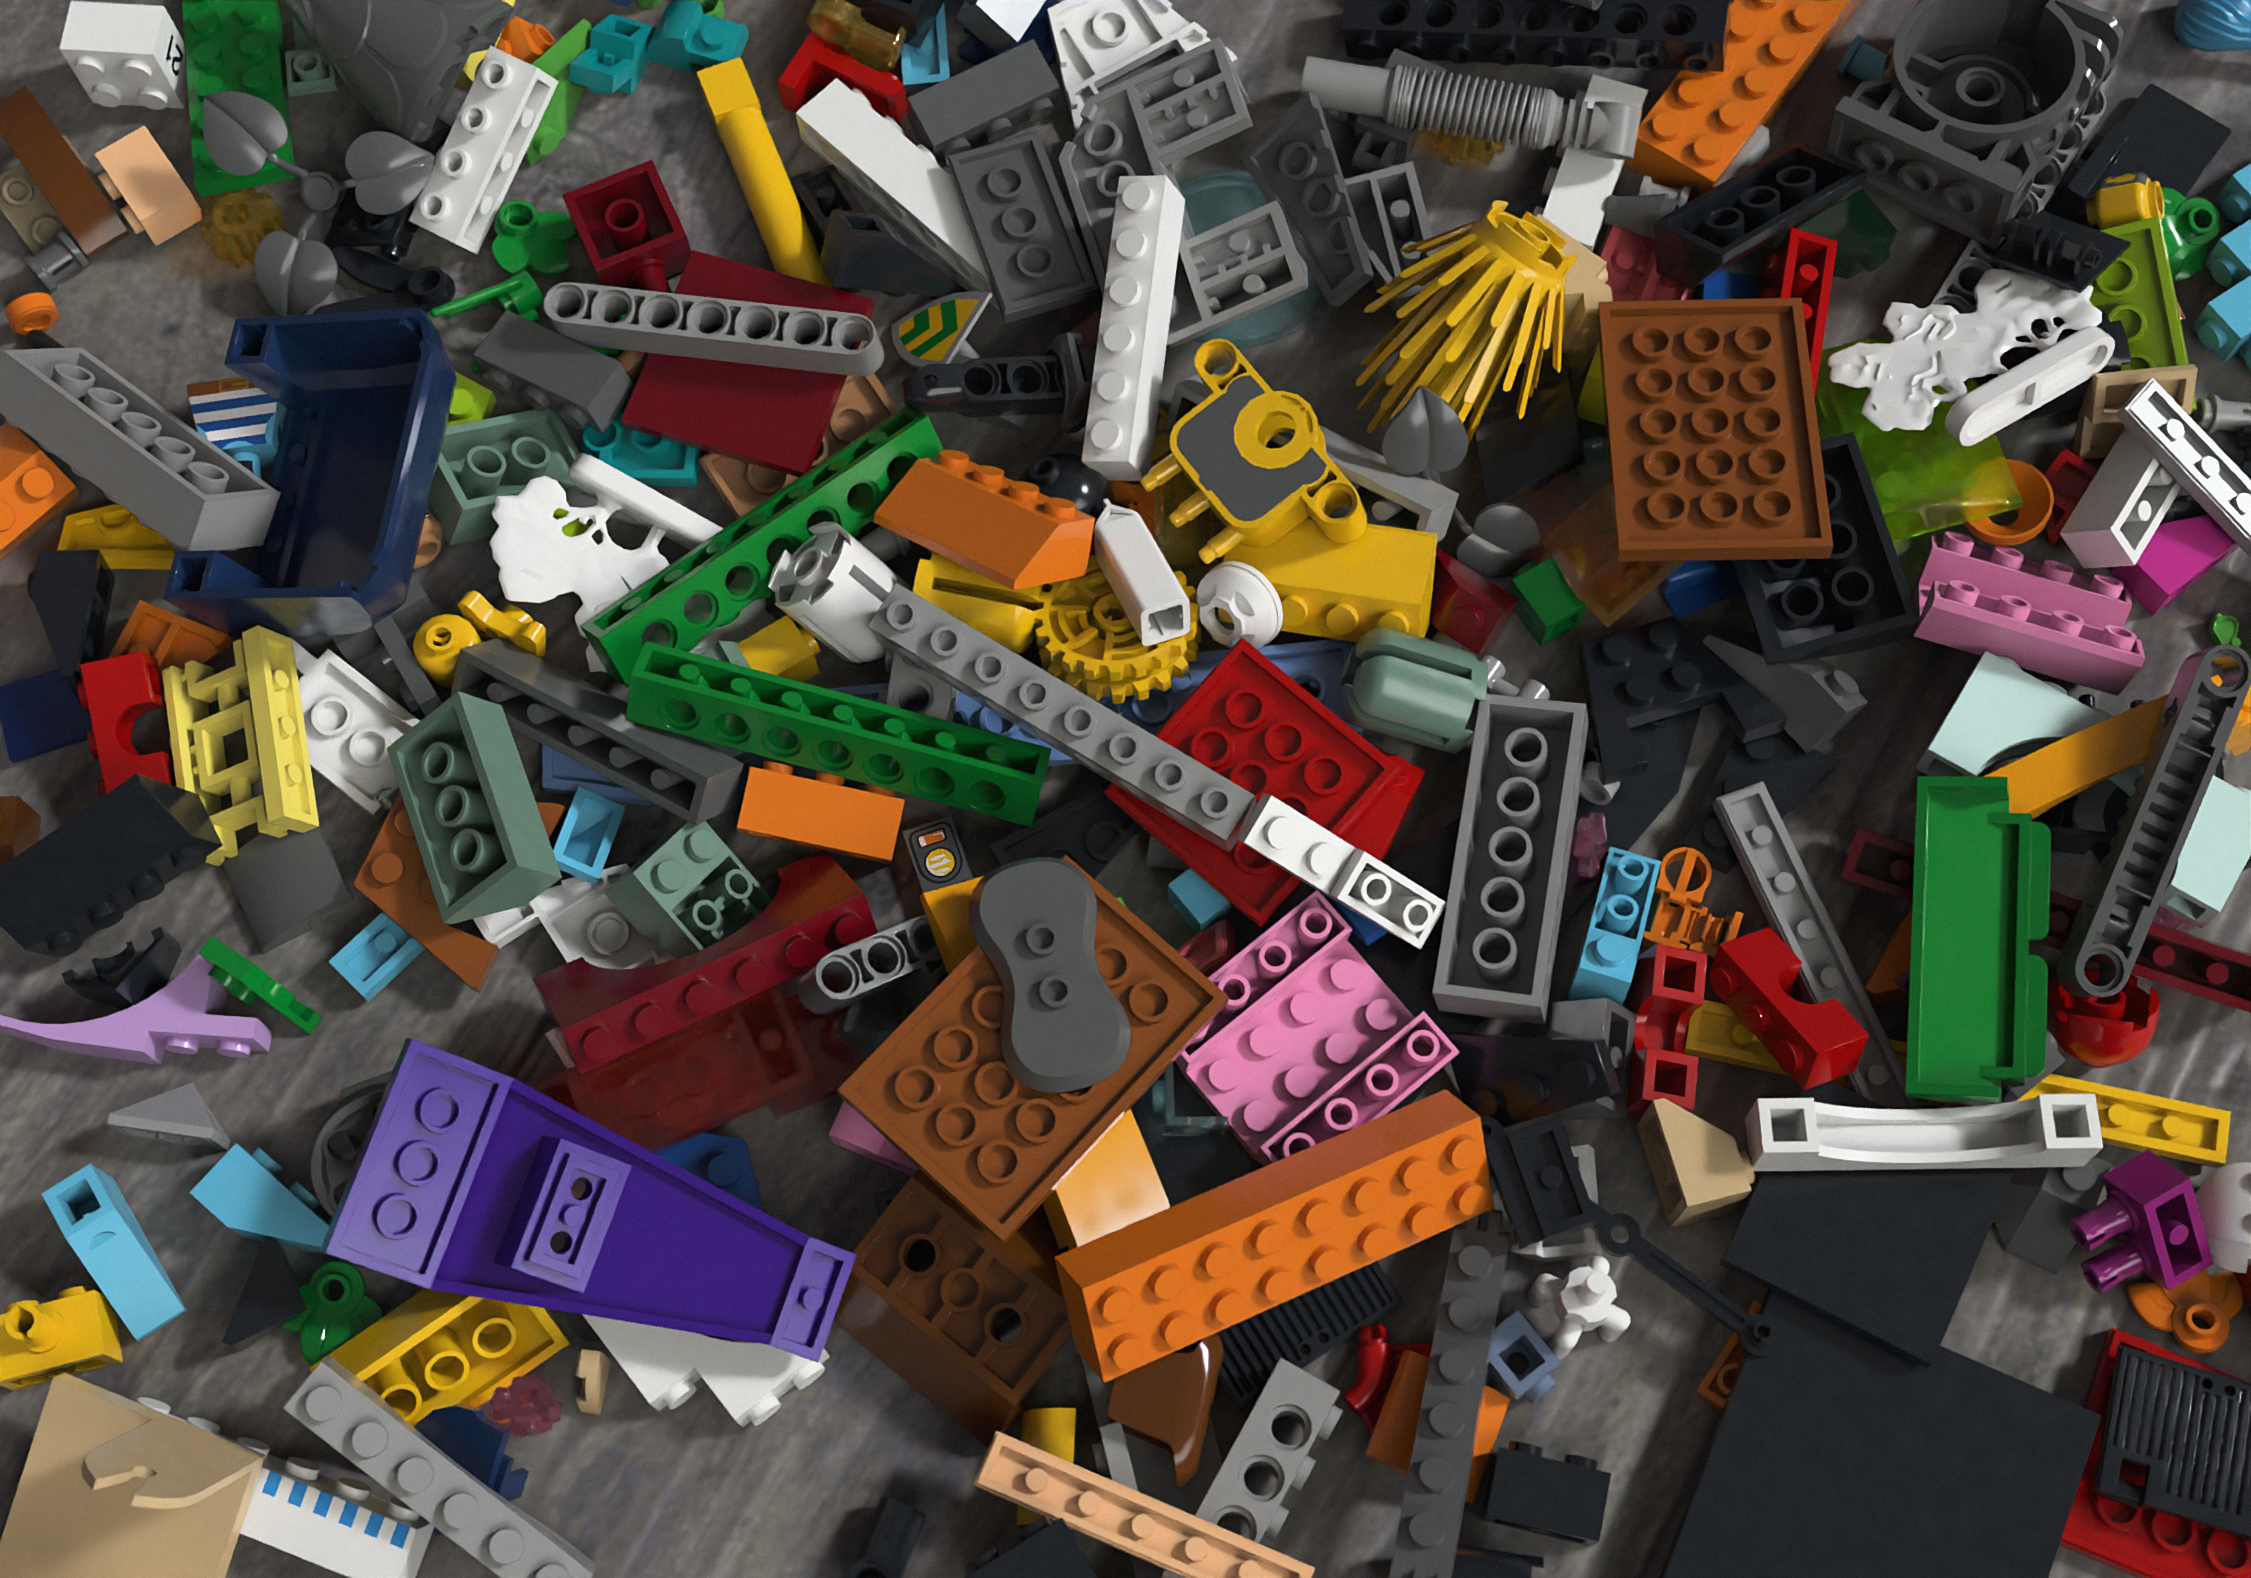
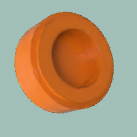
M35 292L13 300L6 307L5 316L13 332L27 335L33 329H40L44 332L51 328L59 318V311L49 294Z

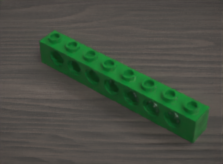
M903 407L580 625L608 674L629 688L631 673L645 641L689 652L698 645L701 637L716 627H723L735 621L740 615V611L757 599H764L774 594L775 592L768 587L772 570L785 549L793 555L805 541L814 535L807 530V522L814 512H817L814 525L824 521L836 522L855 538L860 533V528L874 519L875 511L917 459L939 456V452L944 450L929 417ZM895 458V467L887 475L888 465ZM856 485L855 496L851 501L847 502L850 489ZM777 539L775 551L767 557L766 552L769 544ZM736 567L735 578L731 583L725 585L728 572ZM696 594L694 606L690 611L684 613L686 601ZM655 623L654 632L651 637L642 642V634L646 627Z
M645 641L630 677L626 720L1028 827L1032 826L1051 748Z

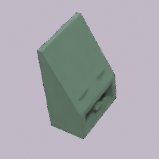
M686 820L670 831L604 892L638 933L677 959L705 949L734 934L759 916L773 901L706 821L695 825Z

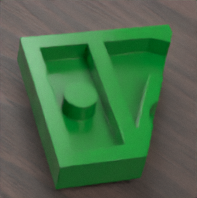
M211 936L198 953L213 966L207 975L225 987L224 990L248 1007L251 1008L257 1000L309 1035L313 1033L323 1018L318 1013L294 999L295 995L272 979L258 966Z

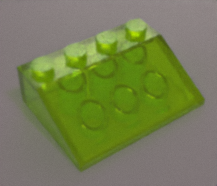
M1862 339L1822 350L1816 387L1818 399L1832 437L1854 431L1892 542L2022 508L2023 501L1996 433L1974 445L1963 446L1946 432L1945 420L1955 402H1942L1934 407L1931 424L1924 430H1903L1895 427L1890 431H1882L1861 413L1864 402L1870 393L1868 387L1853 388L1841 383H1834L1830 380L1829 373L1831 367L1827 364L1828 358L1833 353L1853 346L1858 342L1868 344L1892 343L1893 339ZM1968 378L1964 381L1968 393L1977 388L1974 378ZM1939 385L1932 386V391L1937 394L1949 393Z

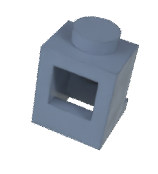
M1517 1310L1495 1328L1487 1372L1513 1404L1523 1396L1532 1404L1556 1384L1550 1374L1560 1366L1561 1362L1521 1312ZM1516 1355L1524 1359L1526 1363V1371L1524 1373H1512L1507 1366V1359L1510 1356Z

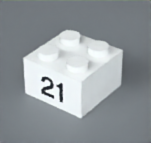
M85 1L70 2L59 49L93 103L105 107L130 105L144 106L153 110L165 108L184 109L188 94L185 43L164 6Z

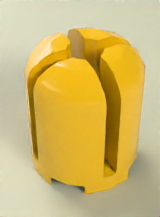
M929 550V553H932L931 559L919 560L913 593L1019 656L1023 654L1035 638V629L1037 628L1034 627V617L1036 613L1033 611L1038 610L1037 604H1039L1041 592H1043V585L1012 590Z

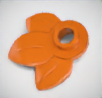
M2204 1269L2168 1291L2157 1282L2133 1283L2127 1288L2128 1297L2133 1308L2148 1326L2172 1332L2177 1342L2184 1349L2198 1354L2214 1352L2225 1344L2230 1333L2229 1320L2240 1311L2243 1303L2242 1288L2233 1272H2220L2210 1276L2207 1269ZM2192 1318L2204 1320L2211 1328H2198L2193 1323Z

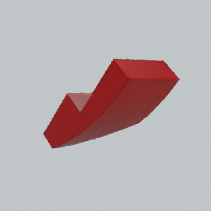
M2065 447L2044 474L2051 485L2054 497L2051 516L2043 529L2046 542L2051 546H2054L2061 537L2059 533L2098 472L2097 468Z

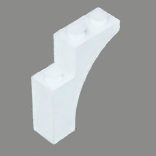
M582 1314L649 1404L655 1409L661 1411L665 1406H668L669 1409L680 1406L696 1392L697 1387L694 1383L703 1378L741 1427H744L750 1421L756 1426L767 1420L780 1408L781 1403L778 1399L795 1385L801 1390L814 1382L825 1370L822 1363L830 1357L824 1348L819 1362H814L766 1344L731 1342L711 1338L699 1333Z

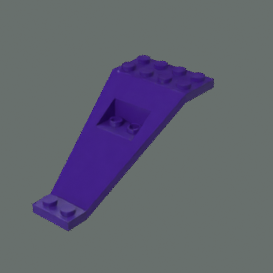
M412 1038L405 1039L320 1249L324 1253L431 1290L766 1344L814 1362H819L857 1254L812 1238L510 1076ZM581 1178L585 1182V1192L576 1199L571 1193V1186L576 1179ZM561 1231L565 1237V1244L561 1250L554 1252L550 1241L555 1233Z

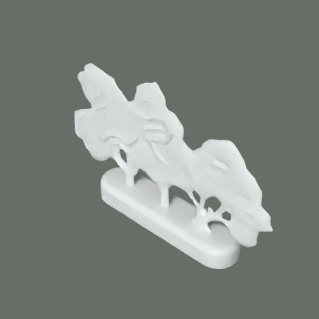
M1989 269L1984 272L1974 288V298L1977 301L1975 312L1960 314L1950 305L1932 304L1926 308H1918L1910 303L1891 302L1882 324L1893 335L1892 343L1868 344L1858 342L1853 346L1833 353L1828 358L1827 365L1831 367L1829 376L1832 382L1841 383L1853 388L1868 387L1870 389L1861 413L1880 430L1890 431L1895 427L1903 430H1924L1931 424L1934 407L1942 402H1955L1945 420L1946 432L1963 446H1971L2092 378L2094 374L2100 372L2108 363L2115 348V340L2106 332L2096 327L2102 322V312L2089 301L2093 291L2092 286L2089 285L2081 293L2073 290L2061 289L2054 283L2027 273H2018L2013 270ZM2059 317L2065 323L2057 327L2054 325L2053 318ZM2035 319H2043L2047 325L2049 333L2043 332L2040 334L2044 338L2038 339L2032 333L2031 323ZM2062 330H2078L2057 343ZM2027 336L2031 342L2017 341L2016 337ZM2014 347H2035L2041 351L2010 370L2000 364V356ZM1987 374L1998 375L1969 393L1964 384V381L1968 378L1982 377ZM1939 385L1949 393L1937 394L1932 391V386Z
M579 453L568 470V476L578 488L597 498L598 504L586 508L570 507L566 501V492L558 481L547 476L530 479L525 489L519 495L497 496L495 498L496 506L491 513L499 527L489 543L492 548L493 559L500 567L498 578L506 599L510 601L542 603L554 599L557 595L573 591L580 596L583 602L575 614V621L580 635L587 638L580 625L670 565L657 548L663 536L691 551L723 528L591 455ZM558 508L569 511L566 517L557 520L553 517L555 510ZM616 510L651 528L640 548L634 550L623 549L616 545L609 537L605 522ZM578 518L579 522L586 524L588 519H592L594 522L585 533L569 537L562 532L563 526ZM598 529L603 534L602 543L599 545L592 538V535ZM734 567L730 571L737 572V568ZM695 595L686 601L684 613L690 611L696 601ZM757 599L740 611V615L735 621L723 627H716L701 637L698 645L689 652L699 655L714 647L718 640L739 643L774 623V616L765 611L766 600ZM655 623L646 627L642 634V642L651 637L654 632ZM589 642L586 656L590 672H607Z

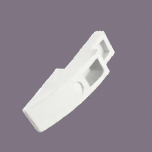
M1267 793L1262 794L1237 837L1238 841L1268 858L1276 866L1418 949H1421L1447 905L1445 901L1370 854L1353 847Z

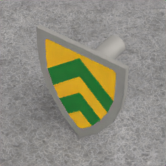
M978 291L953 293L935 299L911 311L891 325L892 341L899 356L912 367L919 369L928 364H950L956 354L973 359L981 358L965 339L993 295L990 292Z

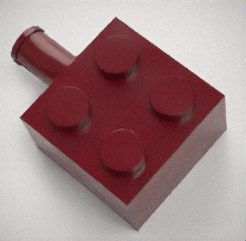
M652 160L562 194L572 224L599 285L673 293L666 277L684 271L691 254V248L684 228Z

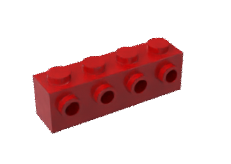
M1791 227L1777 251L1771 249L1766 255L1761 270V278L1767 279L1766 287L1762 289L1758 298H1802L1815 397L1838 241Z

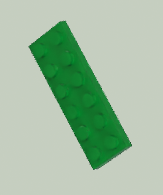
M182 0L194 185L200 197L296 179L295 175L273 165L267 159L263 168L255 174L245 176L230 174L222 170L210 158L203 139V100L208 94L221 91H237L251 94L267 101L281 113L288 127L289 136L287 142L273 153L279 158L294 164L279 0Z

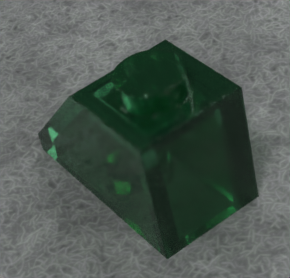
M1863 189L1796 228L1838 241L1833 276L1846 279L1851 278L1864 269L1867 272H1872L1883 265L1891 255L1889 250L1898 232Z

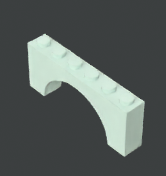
M1985 651L1964 683L1915 768L1928 776L1977 777L1995 764L2025 757L2049 744L2113 716L2105 710L2090 708L2070 697L2064 688L2055 683L2043 682L2026 673L2012 659L2005 656H1995ZM2140 764L2108 779L2131 797L2136 791L2134 782L2143 774L2144 768ZM2213 775L2159 904L2201 929L2220 913L2251 856V790L2243 787H2234Z

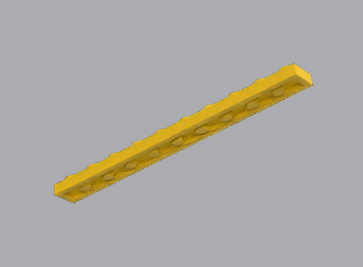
M1704 1000L1703 1006L1693 1012L1685 1034V1054L1790 1076L1779 1066L1777 1060L1755 1035L1747 1030L1744 1023L1727 1004ZM1889 1039L1906 1074L1907 1043ZM2052 1073L2020 1099L2016 1100L2036 1098L2039 1094H2095L2103 1144L2140 1152L2148 1149L2155 1155L2215 1168L2226 1164L2230 1111ZM1843 1076L1832 1080L1848 1089ZM1918 1098L1921 1105L1935 1108L1951 1103ZM1952 1103L1958 1107H1962V1104Z

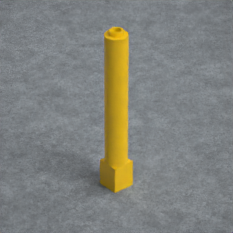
M741 57L697 71L704 102L719 139L725 146L775 272L834 288L819 265L820 252L766 125L760 102Z

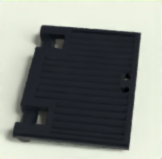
M1375 1261L1219 1331L1218 1334L1224 1347V1355L1218 1378L1237 1409H1240L1261 1395L1280 1358L1302 1369L1357 1334L1360 1327L1371 1325L1404 1304L1378 1261Z
M2119 1344L2117 1346L2093 1491L2100 1494L2103 1499L2139 1510L2145 1508L2230 1533L2236 1536L2238 1540L2251 1543V1384ZM2225 1388L2230 1389L2231 1396H2229V1392ZM2122 1460L2146 1467L2145 1481L2142 1486L2119 1480Z

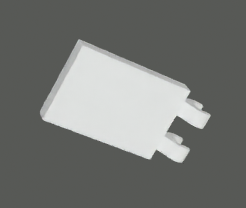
M293 640L297 675L301 676L298 682L311 768L378 821L395 802L400 792L386 748L419 723L420 720L330 649H327L319 659H316ZM248 686L244 688L242 691L248 697H250L249 700H251L250 689Z

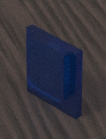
M60 668L0 686V720L9 760L12 763L88 740V730L93 729L90 712L85 710L82 704L79 703L64 679Z

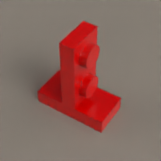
M825 10L778 79L783 108L796 113L809 102L818 87L824 89L837 78L850 90L856 88L861 91L870 102L872 109L882 117L889 116L899 124L907 112L904 83L892 73L884 70L876 71L861 64L852 55L842 52L846 46L842 19Z

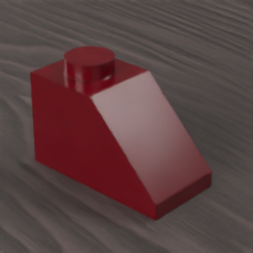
M1436 547L1430 621L1437 630L1479 655L1496 642L1520 599Z

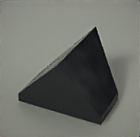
M162 927L151 931L154 941L142 955H137L132 941L126 943L127 947L125 950L115 956L104 959L97 957L92 959L97 973L96 977L85 980L72 969L62 973V977L68 986L84 998L124 1010L147 999L167 985L180 956L181 948L179 943Z

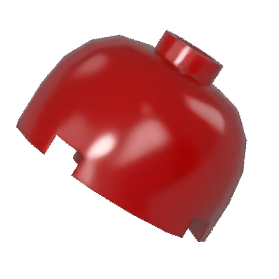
M2084 968L2087 980L2092 984L2096 983L2100 977V968ZM2130 975L2122 990L2113 996L2082 998L2073 996L2064 990L2056 977L2051 981L2047 991L2048 1030L2064 1053L2089 1067L2106 1068L2128 1062L2141 1055L2154 1036L2161 1004L2157 991L2150 986L2149 995L2146 991L2137 987L2138 978Z

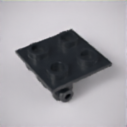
M355 187L348 188L338 212L332 219L331 228L324 244L328 247L380 246L382 248L381 255L391 262H399L400 257H405L408 254L409 246L414 237L411 233L417 232L419 228L418 225L408 221L414 210L415 199L395 213L377 215L363 210L356 200Z
M2041 210L2030 221L2024 217H2019L2016 220L2009 218L2002 228L2001 236L2006 238L2007 242L1991 256V261L2008 266L2015 272L2027 273L2054 283L2061 289L2081 293L2130 247L2131 242Z

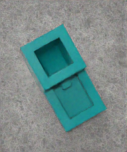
M677 0L669 3L664 9L648 44L647 54L651 62L692 73L696 64L709 68L740 57L748 41L749 34L745 25L703 14L700 2Z
M610 14L591 29L590 47L569 63L568 81L584 85L587 90L597 94H612L617 90L631 95L645 72L649 60L647 47L652 38L654 26Z

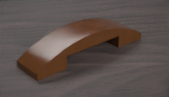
M24 86L0 100V135L29 173L88 259L129 235V231L29 90Z

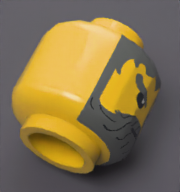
M2143 172L2128 173L2102 179L2096 186L2094 198H2089L2086 201V213L2090 227H2099V230H2104L2159 216L2163 220L2164 199L2159 181L2151 182L2148 175Z

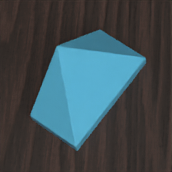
M578 786L551 844L559 870L596 885L626 807Z

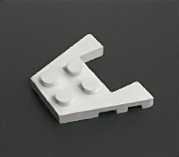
M1064 0L1047 9V22L1075 135L1083 121L1080 114L1088 98L1099 93L1098 88L1173 48L1181 55L1211 41L1207 37L1205 29L1195 21L1189 23L1172 9V3L1168 0ZM1225 46L1234 67H1236L1238 58Z
M626 863L603 869L596 885L578 877L562 880L561 885L546 889L525 906L473 919L486 941L497 945L499 949L542 923L567 963L583 957L587 962L597 967L633 969L653 966L677 959L638 933L604 894L611 885L630 869ZM555 1029L547 1032L545 1035L572 1077L574 1078L580 1074Z

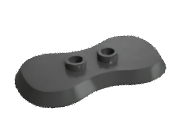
M1036 857L1011 862L992 870L981 878L974 888L969 902V924L977 943L994 965L1000 978L1004 998L1000 1045L1007 1066L1022 1084L1033 1090L1060 1093L1095 1085L1118 1071L1128 1054L1131 1031L1127 1014L1122 1004L1104 981L1096 961L1094 939L1097 922V901L1094 890L1086 876L1076 866L1065 860L1052 857Z

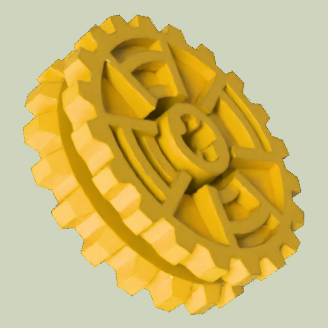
M1095 555L1089 556L1086 576L1048 583L1049 592H1041L1039 604H1037L1038 610L1033 611L1036 613L1034 627L1037 628L1035 629L1037 649L1040 650L1038 654L1042 668L1049 667L1048 673L1061 681H1065V683L1078 691L1086 692L1088 697L1097 702L1105 696L1111 697L1113 704L1124 703L1126 696L1132 695L1141 701L1149 698V691L1157 688L1162 692L1172 687L1171 678H1184L1189 673L1187 662L1197 661L1199 656V646L1197 644L1202 643L1201 626L1198 625L1200 612L1199 604L1196 603L1197 592L1194 586H1186V575L1181 570L1173 572L1190 601V631L1180 637L1144 646L1097 563Z

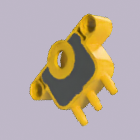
M1219 338L1203 343L1194 357V366L1209 397L1181 417L1173 426L1170 434V449L1172 453L1149 469V473L1140 479L1144 489L1147 492H1151L1157 486L1165 484L1180 471L1183 472L1196 492L1180 503L1178 508L1169 514V519L1173 525L1179 528L1187 521L1195 519L1210 507L1226 526V528L1207 542V545L1198 551L1199 557L1205 564H1209L1214 559L1222 557L1240 542L1253 548L1266 547L1278 541L1309 516L1322 532L1334 542L1349 543L1358 539L1367 526V514L1355 487L1326 454L1325 436L1311 405L1298 394L1282 390L1273 391L1230 341ZM1230 365V368L1225 373L1212 375L1217 368ZM1282 432L1294 433L1292 440L1283 447L1274 449L1266 447L1268 441L1273 436ZM1340 506L1351 507L1349 513L1342 518L1334 519L1330 517L1332 511Z

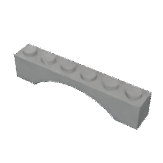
M331 1356L320 1362L283 1407L288 1413L500 1578H591L594 1575L596 1563L554 1530L507 1501L457 1464L410 1425L371 1387Z

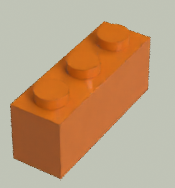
M764 761L762 769L750 766L737 824L738 833L817 850L825 849L831 853L891 865L905 799L895 798L896 791L870 784H865L864 791L844 787L845 778L822 772H815L813 780L793 776L794 767L771 761Z

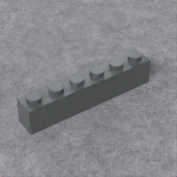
M501 637L460 649L450 695H454L459 691L502 705L510 727L695 825L732 809L744 763L695 738L626 720V702Z

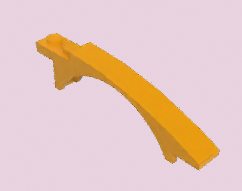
M2219 674L2211 677L2213 683L2220 687L2223 680ZM2251 685L2225 746L2231 751L2233 756L2247 752L2251 747ZM2169 694L2136 706L2049 744L1983 777H2007L2010 790L2009 813H2031L2033 820L2079 792L2118 773L2142 764L2152 753L2153 749L2150 747V744L2157 737V724Z

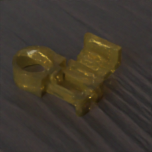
M845 0L815 1L807 17V24L817 36L846 49L853 47L854 49L850 55L865 66L876 71L884 70L891 72L904 48L906 30L903 27H900L895 36L866 23L865 18L860 16L861 8Z

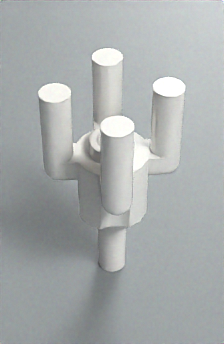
M1602 1256L1592 1257L1585 1267H1578L1573 1270L1564 1280L1548 1273L1541 1274L1528 1291L1527 1298L1531 1305L1543 1307L1548 1301L1554 1304L1555 1314L1560 1320V1324L1547 1346L1558 1359H1563L1568 1355L1584 1331H1592L1599 1326V1336L1604 1341L1613 1342L1630 1325L1629 1314L1625 1310L1611 1304L1617 1297L1615 1284L1610 1276L1607 1275L1610 1269L1609 1262Z

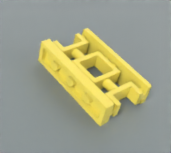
M259 625L242 632L243 639L233 642L236 666L214 675L213 667L191 660L184 663L185 669L169 666L162 670L163 696L167 708L170 732L169 744L173 755L176 787L199 795L223 845L206 857V863L217 866L222 865L228 858L238 855L235 831L257 822L258 832L278 838L288 835V829L305 833L319 827L293 640ZM249 686L251 700L240 703L239 690ZM218 700L220 712L210 716L208 703ZM244 728L249 760L227 769L223 736ZM262 780L264 795L253 798L251 784ZM231 793L232 807L222 811L220 796Z

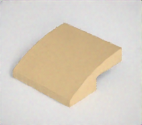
M2194 364L2094 374L2087 387L2080 408L2074 436L2073 453L2082 459L2107 457L2125 428V425L2115 414L2139 386L2151 378H2154L2187 414H2191L2198 368Z

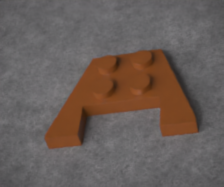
M399 792L353 885L360 894L405 933L407 932L443 966L445 965L457 975L471 990L480 993L500 950L493 943L451 927L452 924L443 923L401 792ZM536 802L550 844H552L567 813L565 806L557 803Z

